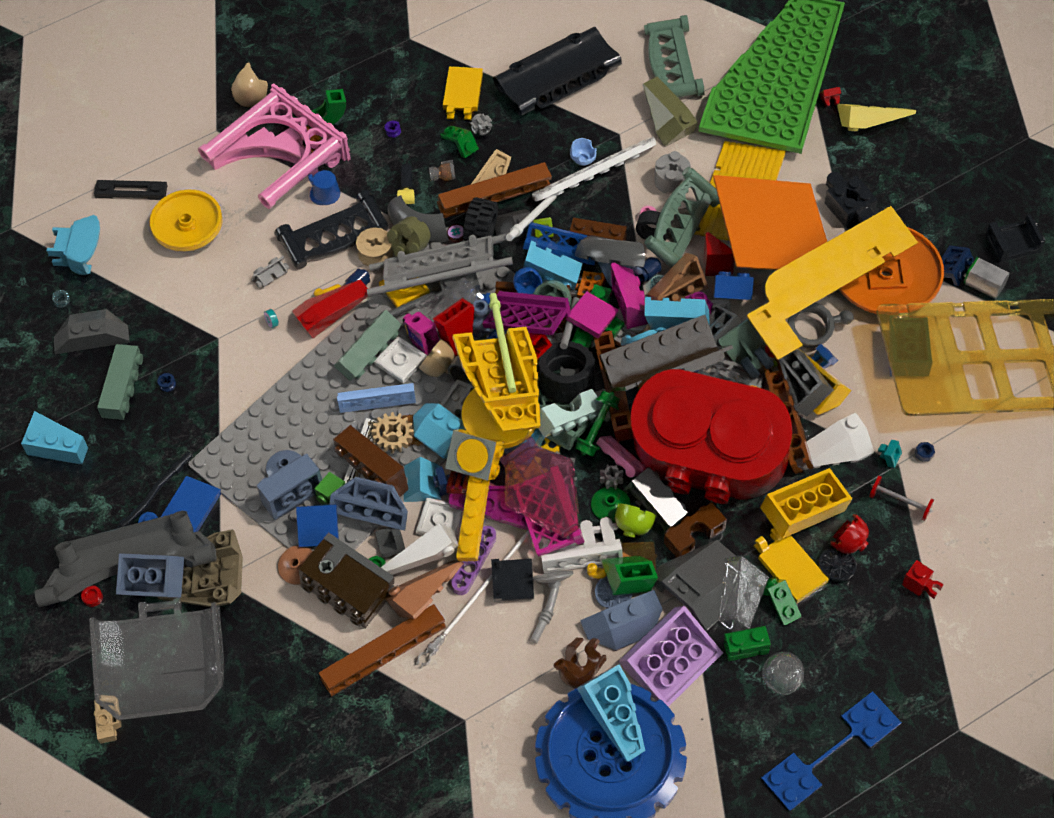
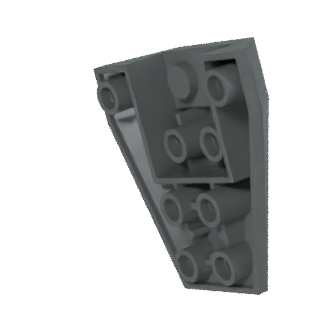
M715 540L660 565L655 570L658 579L654 586L660 592L667 589L692 611L693 617L707 631L721 618L747 565L718 540Z

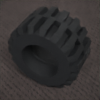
M478 197L473 198L465 216L463 226L464 241H468L470 235H475L476 239L490 235L493 237L498 217L497 202Z

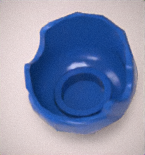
M532 267L518 270L513 278V284L518 293L533 294L535 289L543 283L538 271Z

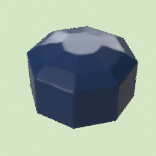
M920 442L915 449L916 458L922 462L930 461L935 455L934 446L929 442Z

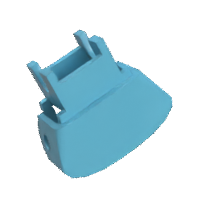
M95 215L74 221L70 228H52L54 236L57 237L54 248H47V253L49 256L60 257V259H52L53 266H69L73 272L79 275H88L92 266L86 263L93 256L100 235V222Z

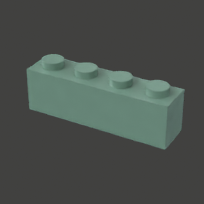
M384 310L333 366L349 381L355 377L359 379L365 373L364 367L366 365L370 366L377 359L375 355L378 352L382 353L388 347V340L390 338L393 340L400 333L398 329L402 324L387 310Z
M116 344L97 407L101 418L124 420L125 413H128L129 399L134 394L133 385L138 379L139 365L143 362V355L140 353L138 346Z

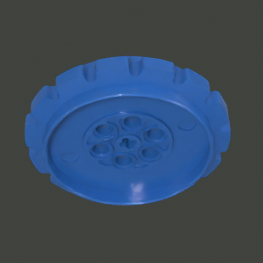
M631 684L632 700L635 703L637 722L640 725L645 751L628 762L625 761L589 710L577 688L568 693V702L557 701L546 714L545 721L549 725L540 726L536 737L535 750L541 753L540 756L535 758L536 770L539 781L549 784L546 787V795L558 809L568 807L570 809V818H653L656 814L655 807L665 809L676 796L678 787L674 783L683 781L686 770L687 757L680 753L686 750L685 736L680 725L672 724L675 714L662 700L651 701V692ZM593 736H598L601 738V740L598 742H594L591 740V738ZM586 756H593L595 760L589 762L584 758ZM622 766H629L631 770L624 772L620 768ZM605 770L608 771L610 775L603 777L599 773Z

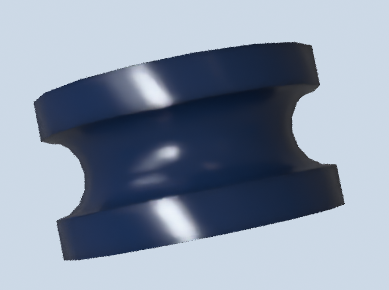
M164 373L158 377L157 382L162 391L169 392L175 388L176 381L172 374Z

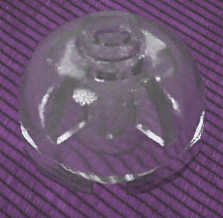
M780 651L772 654L763 666L762 678L764 684L773 689V692L786 695L794 693L804 680L802 661L790 652Z

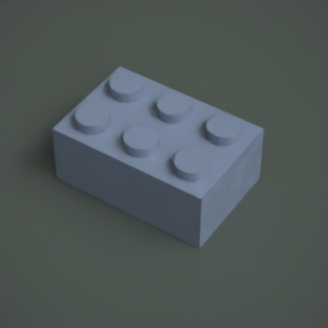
M306 453L302 457H297L286 467H281L270 477L262 479L257 484V489L263 506L273 519L276 520L316 495L315 488L322 481L319 468Z
M119 554L116 594L181 598L184 557Z

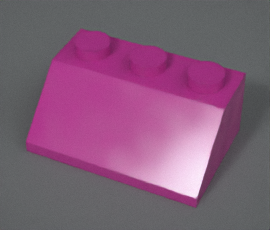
M612 263L611 285L626 328L631 329L647 325L648 322L645 318V294L643 290L640 291L639 277L634 275L633 269Z

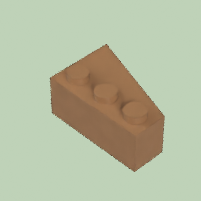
M685 253L647 293V296L651 297V300L663 301V298H669V301L681 302V298L685 299V296L709 289L697 256Z

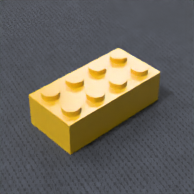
M828 468L767 494L760 508L783 539L845 512L852 497L832 470Z

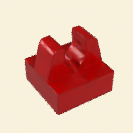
M840 87L826 89L819 93L820 100L823 101L825 107L830 106V99L834 100L835 105L839 104Z

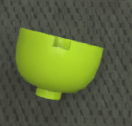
M620 503L616 509L615 522L618 528L624 531L623 535L635 538V535H644L652 528L656 515L647 510L644 512L639 510L640 508Z

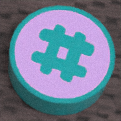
M272 309L264 311V317L269 327L274 328L278 326L279 321L276 313Z

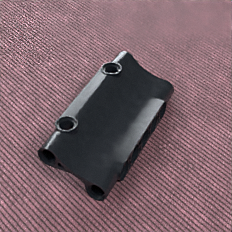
M592 27L582 33H572L566 38L518 62L512 63L508 70L494 76L493 82L499 91L509 97L517 114L522 116L534 110L535 105L545 108L606 76L607 71L622 65V59L619 53L604 40L596 27Z

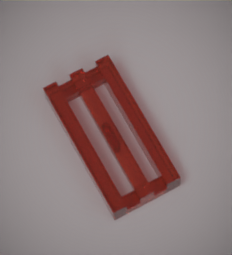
M451 470L446 487L447 493L466 494L469 475H465L462 489H459L463 473L458 472L455 487L452 489L457 472Z

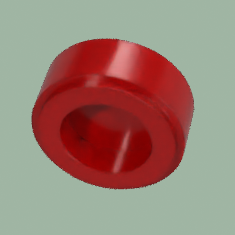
M89 586L82 591L81 598L86 606L95 607L101 603L103 594L98 587Z

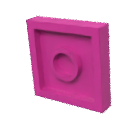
M586 291L573 307L570 316L566 320L599 338L617 315L618 309Z

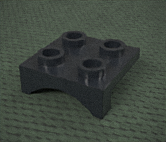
M491 559L494 602L534 599L532 559L502 561Z

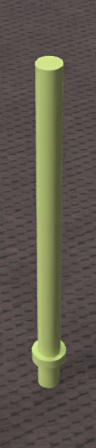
M491 293L489 295V307L493 312L508 390L510 393L516 392V385L500 313L501 304L497 299V294Z

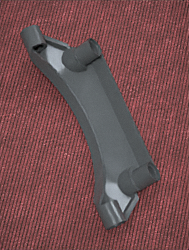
M178 511L174 514L72 541H65L54 548L60 562L59 568L53 571L43 588L35 590V599L39 607L63 602L86 587L118 574L119 554L184 557V566L192 568L215 562L217 560L216 548L201 532H193L187 511Z

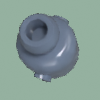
M479 299L472 303L474 306L472 335L482 338L488 336L493 329L483 327V322L491 309L486 301Z

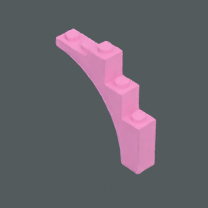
M263 127L249 137L245 133L208 163L215 170L226 164L253 157L278 158L297 164L305 153V146L302 142L304 139L291 127L276 137L271 131L269 132ZM318 167L315 170H313L310 174L314 176L316 173H318Z

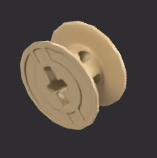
M369 228L361 232L357 237L358 257L364 265L369 267L370 264L383 262L385 259L393 257L394 252L391 248L392 244L388 241L387 231L381 228Z

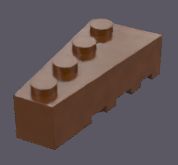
M349 425L333 439L335 452L340 457H343L365 479L394 486L399 497L408 491L404 467L354 427Z

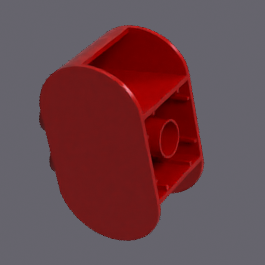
M670 369L657 373L647 380L634 399L631 409V427L637 456L646 469L650 467L651 470H655L660 476V480L667 482V486L671 488L672 492L689 494L690 488L706 491L705 499L719 504H727L729 497L751 499L767 493L777 485L786 471L792 439L791 418L782 400L768 390L686 370Z

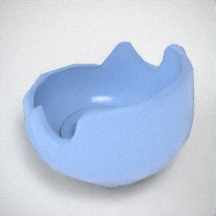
M579 138L572 142L570 156L578 165H590L596 160V148L592 147L591 140Z

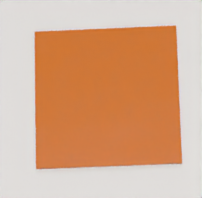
M713 175L737 268L778 270L827 242L811 183Z

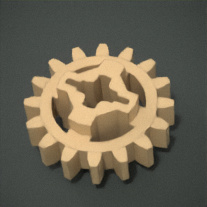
M391 412L389 417L385 413L383 419L378 417L377 423H373L371 432L373 443H377L379 448L384 447V452L391 449L392 454H394L395 449L399 452H402V447L407 449L408 443H412V436L414 435L412 423H408V418L402 419L400 413L396 417L394 412Z

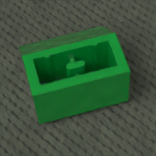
M641 556L602 559L601 561L613 595L649 592L658 579L652 561Z

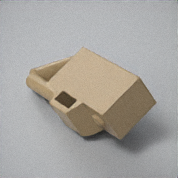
M97 697L94 700L97 740L100 744L116 741V729L121 727L117 701L114 697ZM100 706H112V708L100 709Z

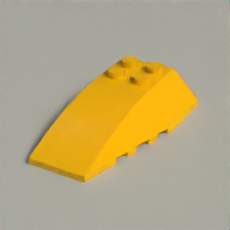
M527 327L508 328L505 336L516 385V392L510 393L508 390L498 338L474 341L472 333L453 334V341L462 369L501 432L540 428L537 357Z

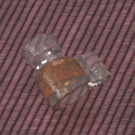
M453 160L442 161L439 168L429 167L431 181H436L438 178H441L443 181L456 179Z

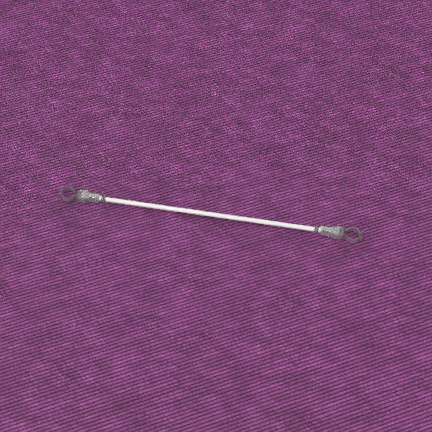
M571 474V476L565 477V478H564V482H565L567 479H572V474ZM575 483L572 486H568V489L574 488ZM526 531L503 560H509L528 537L529 531ZM492 574L447 629L427 645L426 652L419 654L417 664L420 663V656L427 655V653H429V657L437 654L449 631L491 582ZM431 658L429 659L428 662L422 663L421 666H426V665H428V664L430 663V661H431Z

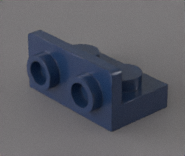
M949 245L942 256L944 277L952 278L955 286H959L960 282L965 278L964 274L967 273L974 260L969 248Z

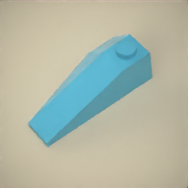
M620 664L577 688L587 707L626 762L645 751L640 725L637 722L635 703L632 700L631 684Z

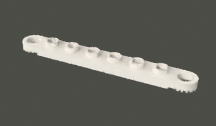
M651 137L648 140L646 139V141L642 140L638 144L629 146L540 189V191L537 190L532 193L534 201H540L553 194L557 196L562 194L564 189L568 187L574 188L578 186L582 180L588 181L593 179L597 173L603 174L610 170L609 167L620 166L625 163L624 160L637 158L640 156L639 153L655 146V138Z

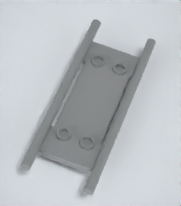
M507 234L494 237L490 235L477 239L475 235H470L468 241L406 255L403 251H399L397 257L369 265L370 272L384 269L383 279L385 285L367 289L368 296L512 265V257L493 261V244L508 241L506 239Z

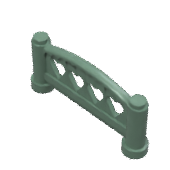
M682 15L677 19L652 22L644 25L645 35H649L648 55L654 76H658L677 97L696 94L697 96H704L703 79H694L684 32H689L687 15ZM663 36L671 40L664 45H660L658 37ZM668 49L674 52L668 57H662L663 52L660 50ZM668 61L677 65L670 70H665L666 65L663 63ZM672 74L680 78L673 83H668L669 78L666 76Z
M690 167L684 169L682 175L685 180L672 192L664 204L656 224L654 237L650 235L644 242L646 247L670 268L682 258L709 205L716 207L720 204L716 188L695 169ZM689 188L693 190L697 201L686 199L685 195L689 192ZM682 201L685 203L689 215L678 212V207L681 206ZM674 215L678 217L682 229L671 226ZM667 229L670 230L675 243L664 241L663 235L666 234Z

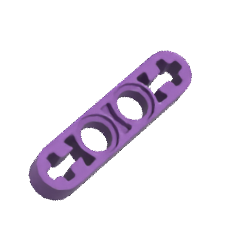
M483 527L480 548L484 550L483 555L478 556V561H463L464 564L453 577L452 590L455 594L465 595L473 585L496 542V531L493 527ZM490 533L491 537H487L484 544V535ZM469 564L475 566V570L470 573L464 570L465 566ZM463 576H464V577H465L464 586H461L460 588H458L457 584H461V582L463 581Z

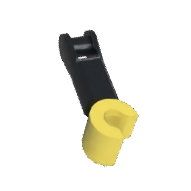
M403 164L401 166V190H398L397 196L402 195L406 204H415L414 190L412 189V167L410 164Z

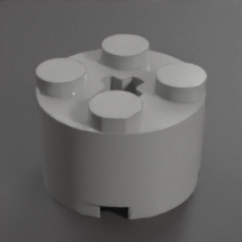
M677 151L661 156L655 163L656 187L666 194L667 192H673L685 180L682 172L687 167L691 168L689 160Z

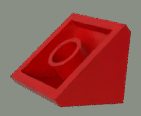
M707 232L704 246L705 276L718 275L719 272H731L732 275L735 264L732 249L710 232Z

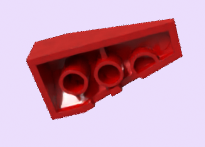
M360 279L307 299L292 310V312L310 336L315 338L368 297V288Z

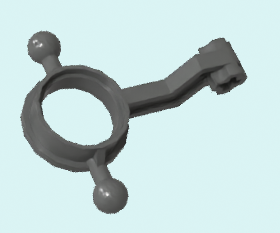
M815 302L789 317L788 325L803 344V347L815 348L828 341L833 334L835 323L841 322L848 325L853 321L854 317L853 313L849 310H844L839 315L832 316L827 308ZM804 312L817 314L825 323V334L818 339L802 337L795 328V318Z

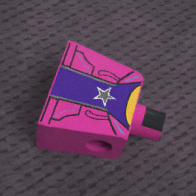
M416 312L413 315L406 314L402 321L408 338L420 351L428 356L439 342L435 323L421 312Z

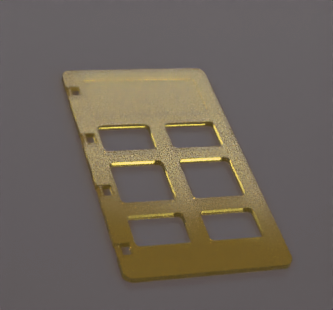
M1054 299L909 303L907 305L882 304L877 308L876 314L901 410L905 415L930 416L1054 410V396L1015 397L1004 363L1042 362L1054 395V346L1043 315L1054 314ZM1010 306H1018L1019 309L1011 310ZM963 307L964 311H955L954 308ZM898 309H907L908 313H899ZM990 316H1029L1039 348L1001 349ZM949 317L976 318L985 350L960 351L957 348ZM988 364L999 398L973 399L962 365Z

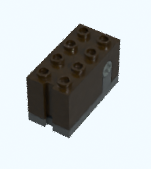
M329 532L299 568L301 587L306 592H313L322 603H329L338 614L342 616L345 614L354 625L358 627L361 625L365 629L387 602L385 598L394 587V576Z

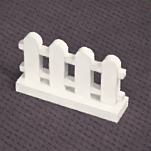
M608 517L600 520V526L593 527L592 523L588 520L581 522L580 527L585 540L584 545L576 546V543H573L564 548L541 555L544 574L587 567L590 563L602 565V559L623 557L620 539H615L614 530H617L616 523L612 524V520ZM602 532L603 542L596 543L594 534ZM542 537L540 542H543V547L545 548L548 547L551 540Z

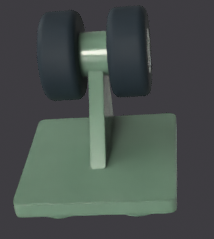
M748 318L718 339L721 346H733V349L726 351L734 362L742 365L751 379H755L760 375L758 369L762 366L765 369H769L774 365L772 359L765 351L766 343Z

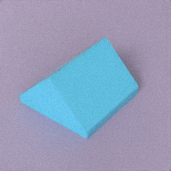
M422 457L405 465L404 471L406 478H408L409 489L404 493V502L426 501V498L441 500L438 487H434L432 476H435V468L441 466Z

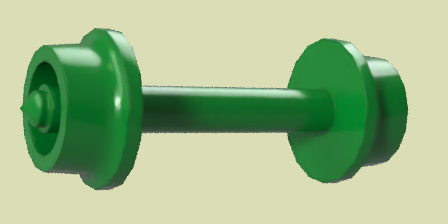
M602 391L600 396L595 398L603 403L586 440L579 437L576 438L577 444L575 449L580 450L582 456L588 454L593 457L595 452L600 450L599 447L593 445L594 439L609 408L612 407L619 410L618 405L621 399L616 397L613 391L610 393Z

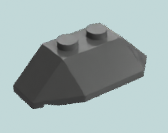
M107 309L69 315L54 336L55 354L130 343L129 327Z

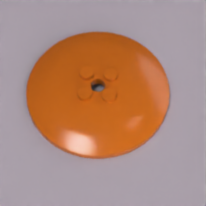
M907 227L918 243L895 257L891 253L882 257L885 263L846 284L839 290L852 304L870 313L884 316H900L916 312L927 306L937 296L942 286L944 265L938 250L925 236ZM886 271L889 272L891 275L884 276L882 272Z

